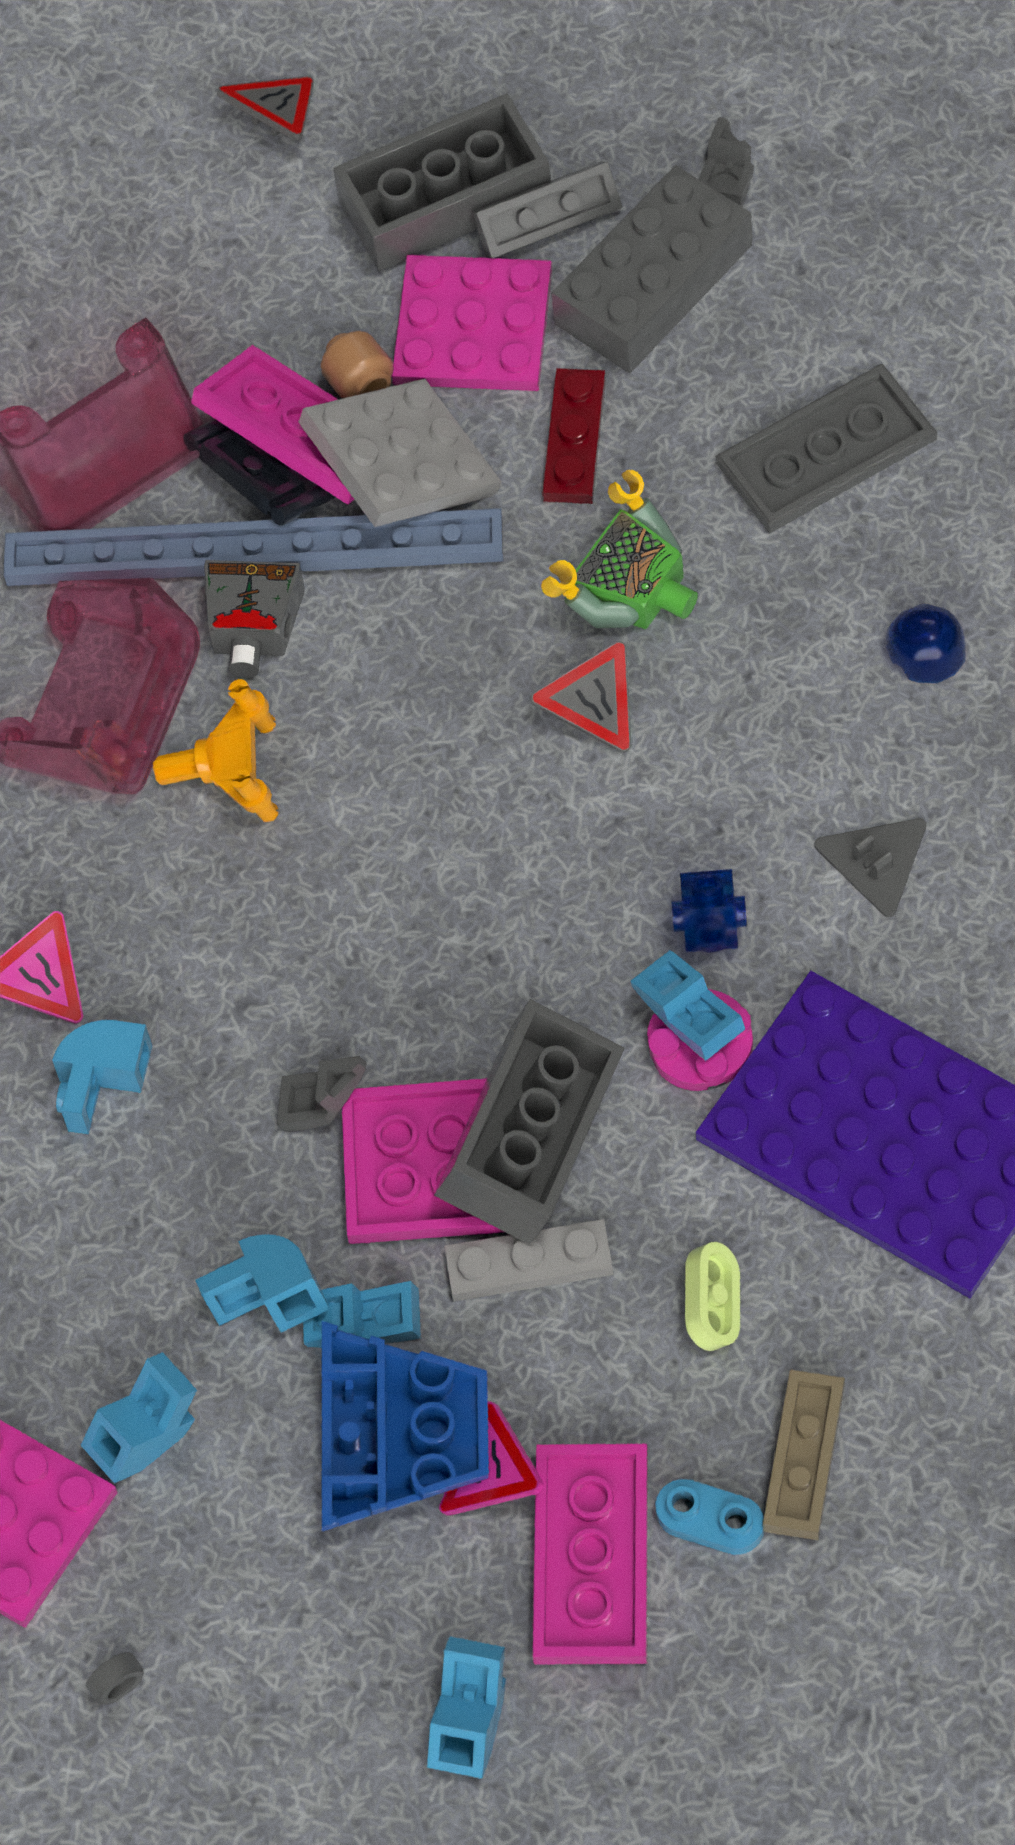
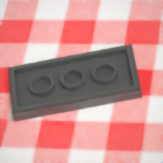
M883 363L716 455V464L767 531L772 533L936 441L937 431Z

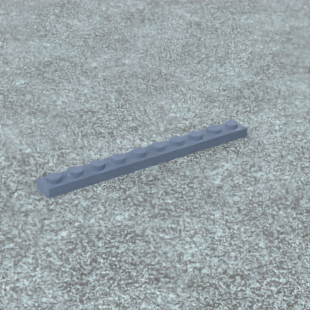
M501 508L431 512L377 527L373 526L366 515L298 518L283 526L277 525L273 520L5 533L4 578L7 586L200 577L205 576V560L300 563L301 571L503 562V517Z

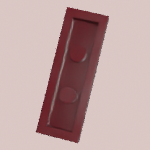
M556 368L543 484L544 502L593 504L606 384L605 370Z

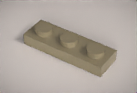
M790 1370L763 1520L764 1532L819 1540L845 1378Z

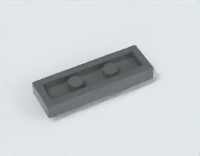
M601 161L484 206L471 213L487 258L492 259L623 207L608 162Z

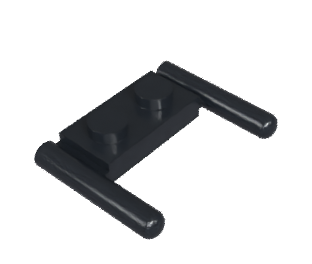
M216 419L183 435V442L188 450L200 452L198 458L265 515L271 513L273 521L279 526H283L336 498L318 485L308 490L304 489L305 482L278 459Z

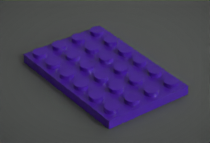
M811 970L695 1132L697 1141L970 1299L1015 1233V1085Z

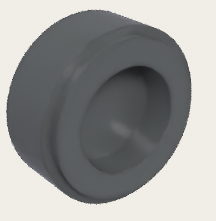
M124 1652L112 1657L99 1666L87 1680L86 1687L99 1704H111L120 1700L137 1687L143 1678L144 1669L131 1652Z

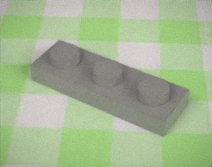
M604 1219L542 1229L531 1244L512 1235H505L444 1246L453 1302L614 1275Z

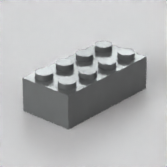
M508 93L333 168L339 203L379 272L405 261L407 255H419L477 230L472 211L551 181L549 161Z
M675 165L551 293L555 325L630 374L753 245L751 212Z
M529 999L505 1038L434 1196L531 1244L553 1213L625 1048Z

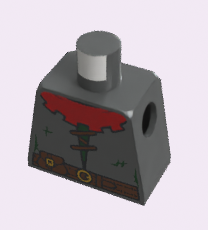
M205 560L208 627L214 653L230 654L228 670L233 675L244 678L254 677L259 672L261 655H285L305 589L300 563Z

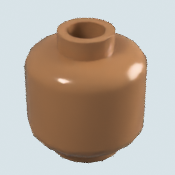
M363 331L341 333L333 337L326 346V351L320 364L323 377L342 399L389 388L394 370L391 358L369 333Z

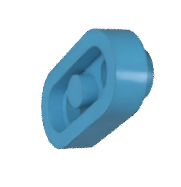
M679 1479L668 1483L657 1496V1520L663 1530L672 1536L734 1555L752 1551L763 1538V1513L760 1507L747 1497L689 1479ZM680 1499H688L694 1504L686 1512L677 1511L673 1505ZM739 1515L745 1518L747 1522L743 1527L734 1529L729 1527L726 1521L731 1516Z

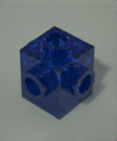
M732 869L680 873L682 900L671 901L673 931L684 932L686 952L703 951L713 953L724 949H737V927H747L745 895L734 896Z

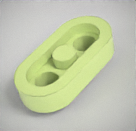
M710 1242L692 1250L686 1259L685 1265L686 1329L695 1344L706 1351H714L732 1344L740 1332L739 1265L731 1250L719 1242Z

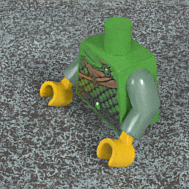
M626 470L621 474L623 480L630 487V493H625L617 482H613L608 487V495L615 503H627L630 507L628 512L622 509L619 510L576 570L573 565L565 560H559L549 566L550 572L559 577L561 583L551 576L544 579L541 583L542 592L545 595L558 597L563 594L565 596V603L595 628H628L634 625L647 629L661 608L682 619H686L694 609L698 599L696 591L680 584L684 578L681 547L666 521L649 498H641L640 495L644 489L643 478L634 470Z

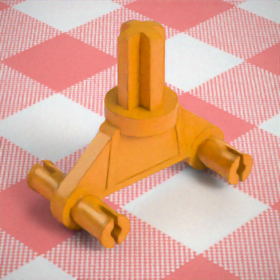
M237 679L228 687V690L231 691L228 694L234 699L235 703L214 731L207 738L196 740L193 749L158 756L153 761V771L156 781L161 785L201 778L205 784L214 783L215 786L220 787L246 811L256 813L263 822H271L277 818L279 812L276 811L278 810L277 805L271 801V790L262 780L256 779L255 727L261 733H269L275 728L276 723L273 721H276V719L270 714L269 703L260 691L252 690L245 680Z

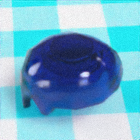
M925 603L918 604L902 611L887 628L886 648L891 662L899 665L911 681L918 683H940L954 676L966 661V642L962 627L956 617L943 607Z

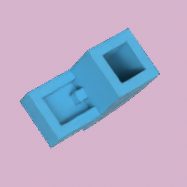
M116 1020L94 1021L78 1027L69 1033L59 1044L52 1059L59 1081H61L57 1093L56 1109L58 1113H62L68 1132L89 1134L100 1087L142 1092L152 1050L151 1039L145 1024Z
M262 1234L239 1240V1245L244 1254L243 1257L195 1280L204 1301L219 1326L265 1304L279 1331L282 1333L330 1309L321 1287L300 1249L292 1241L278 1235Z
M163 1352L152 1356L146 1360L129 1396L97 1409L81 1443V1447L114 1484L137 1474L183 1438L190 1429L195 1418L187 1410L197 1389Z
M449 1636L444 1649L441 1696L430 1722L427 1768L483 1779L492 1753L506 1687V1678H503L505 1647Z

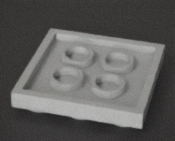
M425 379L303 408L299 419V424L374 527L491 497L498 492L502 483Z

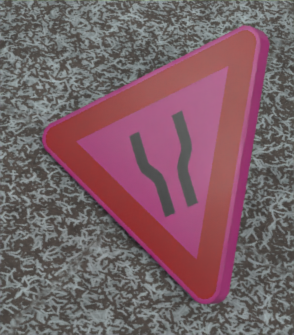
M53 911L0 956V998L71 1023H79L83 1019V1011L64 915L59 911Z
M488 1401L489 1478L445 1492L439 1505L440 1512L445 1515L451 1516L539 1494L543 1490L544 1482L500 1407L491 1401Z

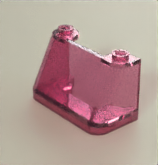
M146 317L125 330L118 337L115 344L117 359L126 371L51 420L45 422L36 411L23 405L11 406L0 411V484L39 531L91 529L199 457L200 452L197 450L190 451L186 448L183 442V435L203 425V422L196 407L191 404V396L163 337Z
M153 578L59 581L47 609V622L55 637L63 644V648L31 723L23 717H6L0 721V762L7 767L110 794H137L146 784L153 767V761L156 760L198 657L200 649L198 628L193 620Z

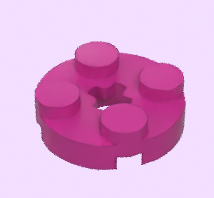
M712 989L708 990L741 1015L745 1030L705 1061L695 1053L655 1013L648 1026L649 1052L656 1069L665 1080L682 1089L702 1091L708 1090V1087L718 1086L723 1082L725 1084L731 1082L753 1052L751 1018L748 1011L729 995Z

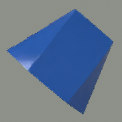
M322 1321V1532L489 1478L487 1370L424 1351L416 1354L387 1345L384 1339L370 1336V1339L338 1330V1325Z

